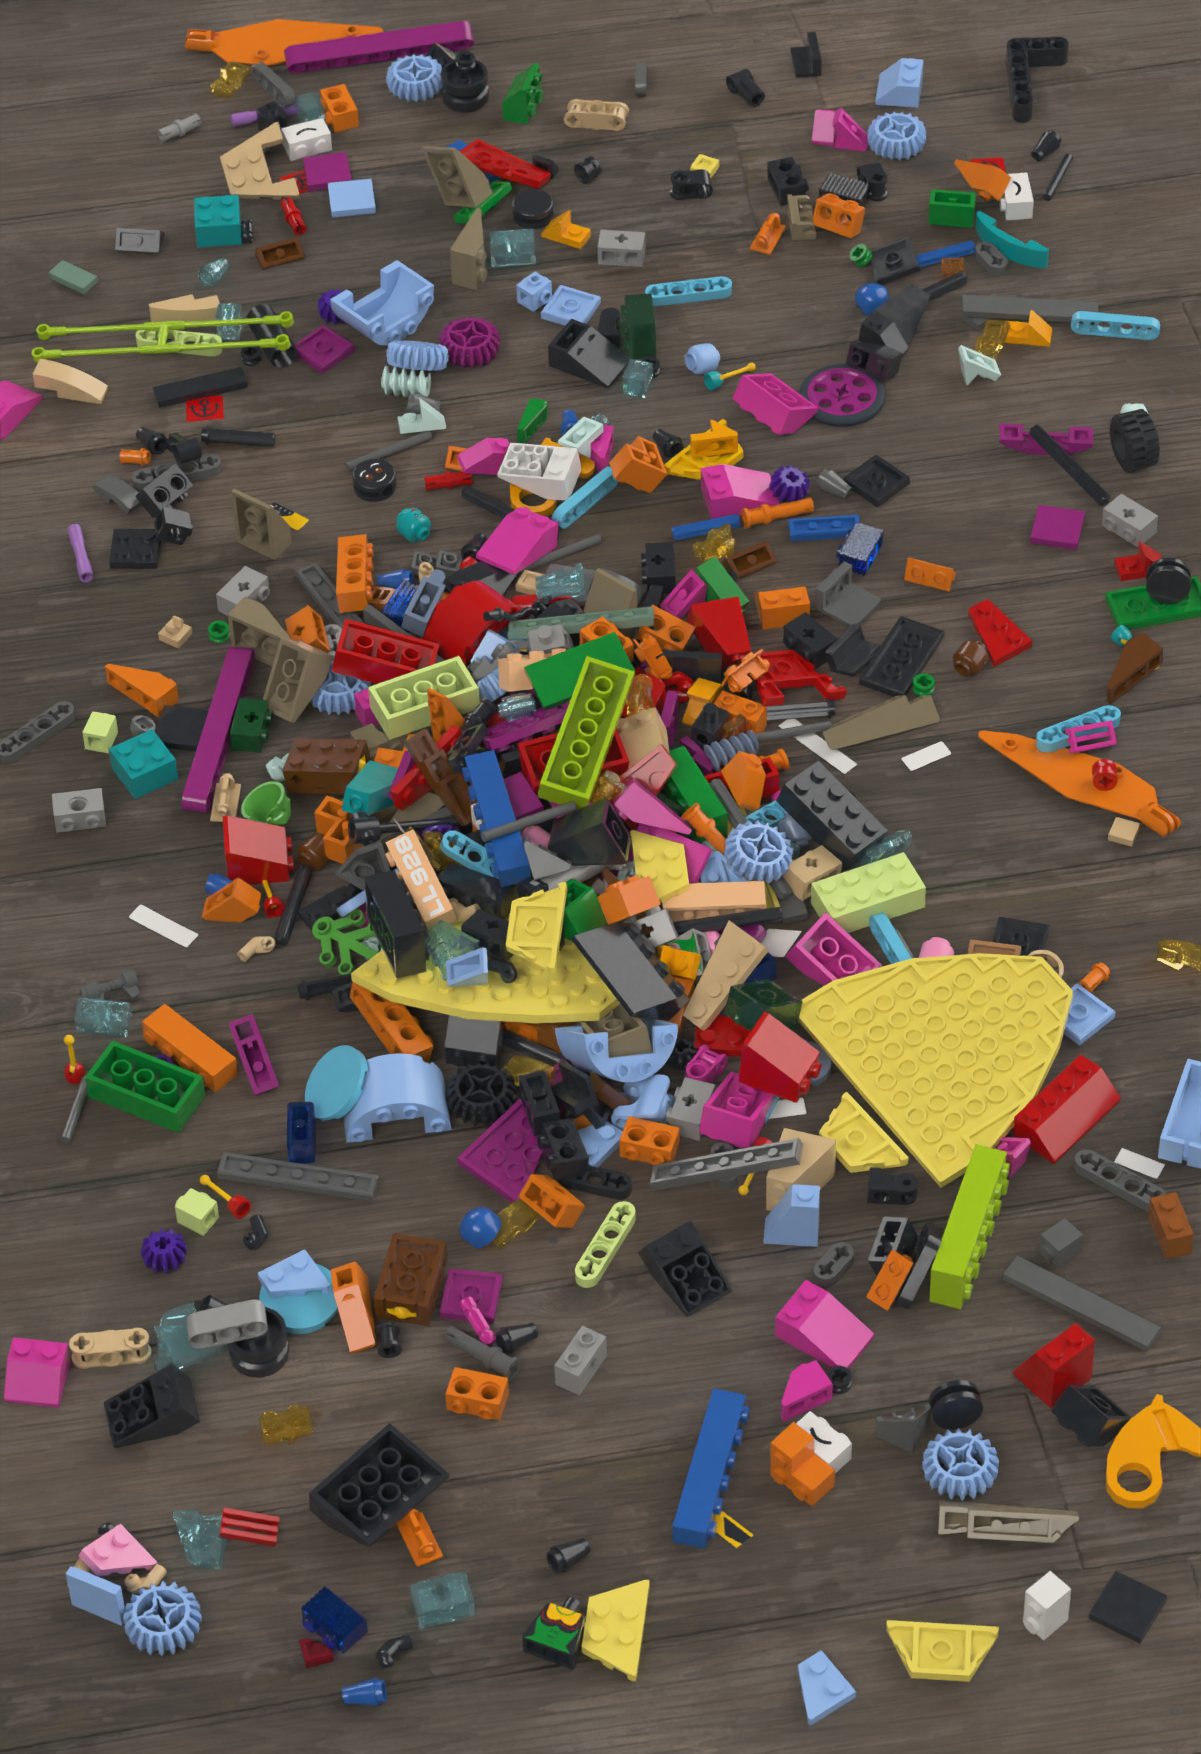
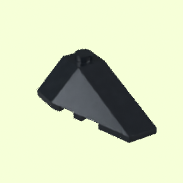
M911 284L875 309L861 323L858 340L862 343L884 344L902 352L903 356L909 350L930 295L914 284Z
M480 561L460 569L446 578L443 582L446 585L444 593L448 592L450 594L458 585L461 586L471 581H481L505 596L507 588L515 582L521 571L513 575L484 561Z

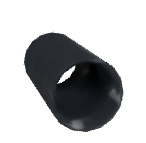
M260 304L248 312L246 319L276 316V313L271 306ZM248 324L258 341L260 339L276 338L282 334L289 337L281 324ZM290 337V348L281 351L277 347L262 348L273 366L278 368L286 367L296 359L298 351Z

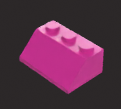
M771 373L742 375L732 398L739 404L742 410L752 413L757 421L767 424L771 427V431L778 435L795 433L819 409Z

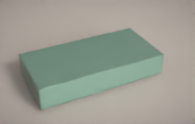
M64 260L49 272L50 279L82 294L87 293L98 283L96 275Z

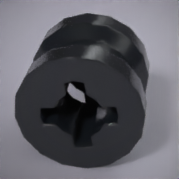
M593 156L585 158L584 162H579L574 166L575 175L585 184L590 182L592 177L596 178L602 173L599 162Z

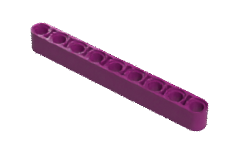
M458 21L291 45L284 49L287 71L294 74L404 58L405 55L408 57L413 56V54L415 56L426 55L434 42L451 51L464 50L474 45V38L470 22Z
M233 646L228 648L182 796V810L208 813L210 810L216 783L219 781L231 742L230 732L239 698H244L254 667L255 650L252 648Z

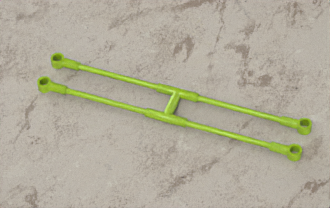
M286 311L276 316L250 319L185 322L184 320L159 321L135 325L66 328L65 326L49 327L47 324H41L36 329L41 340H47L51 336H65L71 333L129 330L159 331L157 344L71 351H62L61 349L45 350L42 347H36L32 350V356L34 361L38 363L40 359H59L65 356L178 353L183 350L242 347H277L279 350L284 351L290 348L289 337L284 334L272 339L247 342L181 345L180 343L166 344L168 330H182L187 327L245 324H281L282 327L287 328L294 324L292 313Z

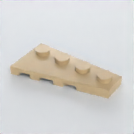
M728 921L683 1016L702 1031L707 1029L769 950L734 923Z

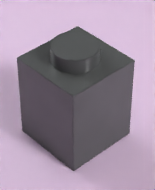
M1064 1218L1041 1234L1039 1251L1044 1259L1051 1261L1058 1268L1082 1251L1083 1234Z

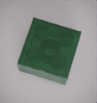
M652 293L624 295L625 305H620L621 319L625 318L621 322L622 336L626 335V337H623L624 351H628L631 360L643 359L645 357L656 358V323Z
M763 979L730 986L724 1014L733 1019L734 1023L743 1026L750 1032L764 1012L772 1015L790 1030H795L803 1001L770 979Z

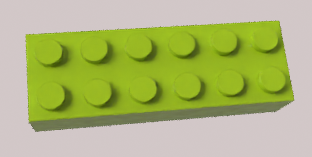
M586 656L542 776L537 797L560 805L573 801L576 805V810L589 805L630 692L634 671Z
M975 1144L931 1268L930 1302L962 1309L964 1300L970 1299L973 1284L970 1283L972 1278L977 1279L980 1269L979 1257L984 1258L987 1249L986 1237L992 1236L995 1221H992L993 1217L998 1216L1000 1213L1002 1201L999 1199L1001 1195H1006L1009 1180H1007L1010 1164L1006 1163V1151Z

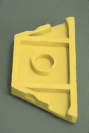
M635 830L630 831L635 875H638L639 879L650 876L659 901L664 903L670 900L672 896L688 891L689 880L684 845Z
M566 882L559 883L558 888L545 893L543 890H540L529 897L513 900L511 905L506 940L507 951L552 974H556L567 895Z
M848 1092L844 1093L841 1103L837 1109L832 1111L829 1121L824 1123L819 1131V1136L836 1140V1158L850 1173L869 1171L870 1167L885 1169L908 1165L909 1157Z
M643 1580L589 1597L582 1653L592 1659L601 1661L604 1666L611 1670L614 1668L627 1674V1679L634 1682L637 1681L650 1580Z
M887 1620L886 1628L911 1678L970 1682L998 1638L999 1627L893 1620Z

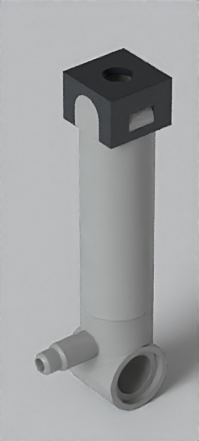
M626 864L571 866L569 870L535 880L530 876L518 883L519 898L529 897L540 890H543L544 893L558 888L559 883L567 882L571 878L583 883L601 873L605 868L608 870L625 871L627 866Z

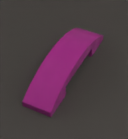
M999 423V443L1020 452L1049 455L1029 435L1028 431H1023V424ZM1069 427V433L1047 432L1068 454L1081 452L1093 447V428Z

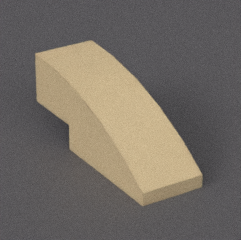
M193 294L149 304L151 322L223 320L221 305L217 295L195 300Z
M40 359L33 372L35 387L57 391L58 398L101 404L108 391V385L98 379L58 362Z

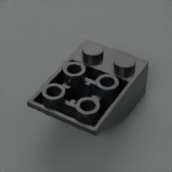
M571 319L548 345L550 367L605 388H609L631 362V358L592 326Z
M691 1220L647 1244L638 1252L651 1276L686 1317L732 1292L731 1287Z
M173 1364L103 1402L114 1448L178 1435L200 1422L190 1377Z

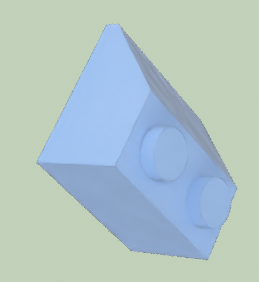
M901 58L881 72L875 105L918 108L923 80V60Z

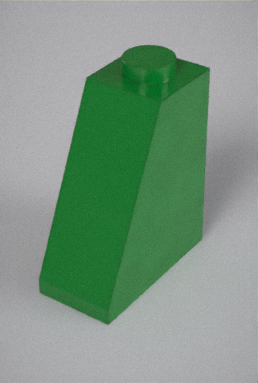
M715 556L695 569L694 572L707 584L705 602L739 596L743 615L745 614V608L749 603L748 598Z

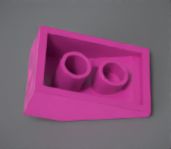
M6 380L0 382V439L4 440L43 399V395Z
M725 464L701 468V491L711 519L732 514L740 516L742 508L753 509L760 507L761 504H768L769 506L780 504L778 497H773V491L769 490L771 482L769 473Z
M519 507L505 516L477 552L476 558L515 575L557 548L558 523L546 516L536 514L528 508Z
M632 776L612 798L614 809L625 821L629 817L634 822L684 834H690L692 831L686 821H683L679 815Z
M640 823L636 831L684 845L689 884L698 883L713 850L667 829ZM631 844L627 863L633 861Z
M826 912L785 955L804 975L824 986L834 980L882 966Z
M730 1072L704 1104L699 1133L714 1140L732 1143L739 1148H749L758 1137L776 1096L740 1083L739 1074Z
M807 1280L803 1282L775 1317V1336L830 1367L844 1366L849 1369L874 1338V1333L835 1297Z

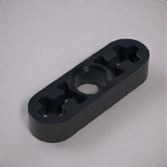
M587 1165L586 1174L582 1176V1180H579L581 1176L557 1180L564 1188L617 1200L626 1199L632 1193V1180L629 1175ZM596 1176L601 1179V1182L590 1184L587 1182V1179Z

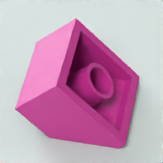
M13 1338L7 1358L4 1401L59 1408L71 1364L67 1343Z

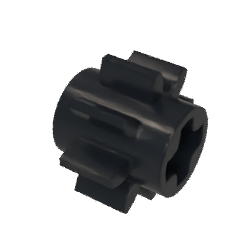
M684 1038L676 1039L674 1049L668 1059V1066H673L679 1071L685 1070L687 1064L697 1053V1050H694V1042H689Z

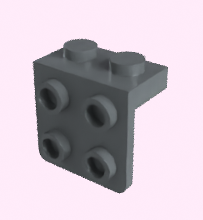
M845 561L838 568L833 569L823 582L818 583L814 592L815 609L848 627L852 624H861L881 604L880 597L852 583V565Z

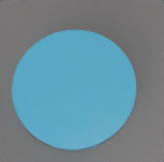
M348 1045L338 1046L327 1052L316 1064L310 1074L305 1090V1104L312 1116L321 1121L333 1118L339 1119L346 1115L358 1102L363 1093L361 1086L364 1075L368 1073L366 1058L360 1051Z
M316 1264L331 1285V1292L323 1294L322 1290L306 1291V1295H287L285 1297L271 1298L262 1285L260 1301L265 1304V1307L277 1311L284 1318L287 1333L306 1334L322 1329L339 1312L333 1294L331 1271Z

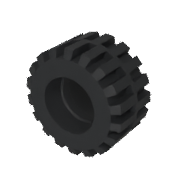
M1137 409L1112 417L1110 422V441L1116 460L1125 472H1132L1157 465L1160 455V444L1156 427L1149 414L1144 409Z

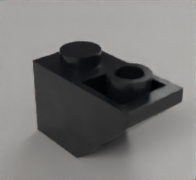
M850 343L846 364L885 381L898 374L903 353L884 344Z

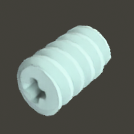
M388 366L384 367L381 388L386 395H391L393 392L395 396H400L402 392L404 397H408L410 393L412 395L418 393L428 397L431 386V373L428 374V377H425L424 371L421 370L419 376H416L415 370L412 369L410 375H407L406 368H403L401 374H398L397 367H394L392 373H389Z

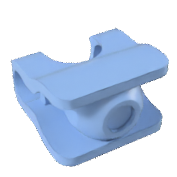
M652 1075L641 1081L625 1082L623 1086L624 1093L636 1102L631 1105L615 1108L611 1117L612 1124L623 1131L628 1116L668 1125L669 1122H666L667 1110L669 1106L673 1107L675 1103L674 1096L666 1094L670 1085L668 1076Z

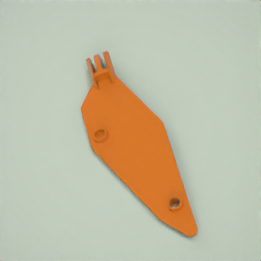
M275 19L221 32L188 29L185 49L188 51L214 52L226 63L254 65L263 62L267 66L286 62L284 49L288 46L381 33L383 29L373 26Z
M980 731L978 733L980 740L1068 799L1139 819L1141 823L1163 838L1181 825V820L1176 815L1158 804L1156 791L1153 786L1118 763H1115L1118 777L1116 787L1108 791H1101L1094 787L1092 775L1093 764L1101 760V758L1080 752L1070 754L1069 749L1066 748L1045 753L1037 749L1035 739L1018 734Z

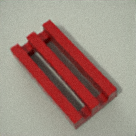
M223 1508L219 1537L275 1547L280 1517ZM226 1527L241 1528L243 1531L227 1529ZM258 1531V1532L270 1533V1536H269V1535H263V1534H257V1533H251V1532Z

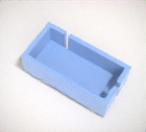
M1187 1059L1160 1137L1158 1158L1180 1164L1185 1160L1188 1166L1201 1169V1062Z

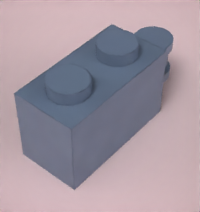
M437 569L432 571L429 578L423 576L404 614L401 628L419 636H424L427 625L434 614V608L438 602L442 601L446 585L443 584L445 579L443 571Z

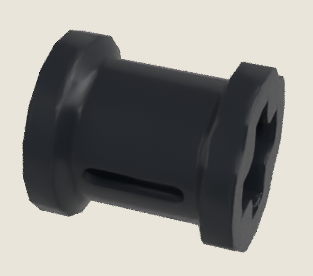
M387 1321L380 1323L375 1328V1333L379 1338L378 1354L383 1358H394L402 1352V1345L398 1342L400 1330L395 1322Z

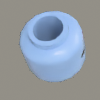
M710 343L693 345L685 355L687 368L694 374L699 375L715 371L720 361L718 350Z

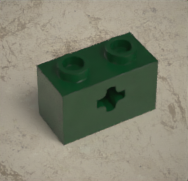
M239 698L230 732L233 751L261 753L263 743L268 742V725L273 723V711H269L268 700Z

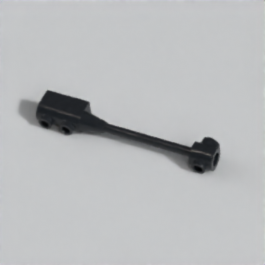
M361 811L354 813L348 822V836L352 844L362 843L366 846L379 841L380 834L402 832L396 822L379 824L377 817H368L365 812ZM455 817L398 822L405 832L424 830L427 827L451 824L454 827L462 826ZM472 821L465 826L473 827Z

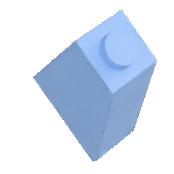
M792 1184L765 1218L763 1244L818 1247L820 1186Z

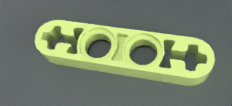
M138 330L136 332L137 346L157 344L159 331ZM168 330L167 339H173V341L166 344L180 343L181 345H186L185 343L189 341L196 342L194 344L222 343V339L215 334ZM223 348L183 350L178 353L217 356L223 351Z
M625 1201L618 1202L608 1213L575 1267V1280L579 1286L591 1288L603 1276L636 1221V1211L633 1204ZM624 1213H628V1215H624V1216L622 1217V1219H621V1224H620V1223H619V1215H623ZM608 1231H616L619 1235L616 1238L610 1239L605 1237L604 1234ZM597 1250L607 1253L603 1258H595L592 1254ZM590 1265H591V1266H592V1274H588L587 1276H583V1274H587V1273H588V1271L590 1270Z

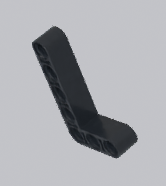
M1014 38L1007 42L1006 68L1012 117L1015 121L1025 123L1032 119L1033 95L1029 67L1065 65L1068 62L1069 42L1066 38Z

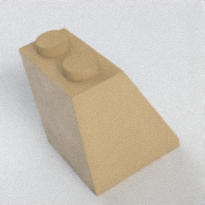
M787 1128L783 1129L779 1142L800 1138L803 1143L800 1165L768 1171L766 1177V1210L772 1211L792 1184L820 1186L821 1189L834 1177L836 1160L835 1139Z

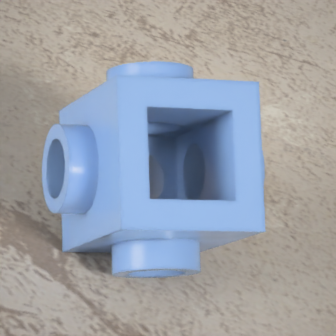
M533 272L516 285L517 302L533 312L545 303H548L552 297L551 281L537 272Z

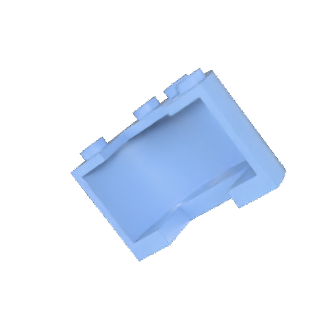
M398 260L380 270L381 288L354 304L353 293L348 290L330 299L331 308L337 317L373 342L384 346L393 341H401L408 335L413 334L434 300V285Z
M640 1018L647 1026L653 1053L609 1058L608 1032L585 1034L583 1033V1027L577 1025L555 1028V1035L564 1057L580 1071L589 1074L594 1072L600 1077L620 1082H637L652 1076L667 1062L676 1043L678 1024L657 1019Z
M387 1054L366 1060L368 1073L364 1075L361 1086L363 1093L355 1106L343 1116L347 1143L372 1140L371 1123L424 1117L425 1133L452 1130L448 1101L446 1100L445 1080L443 1073L433 1062L430 1064L423 1062L422 1057L411 1054Z

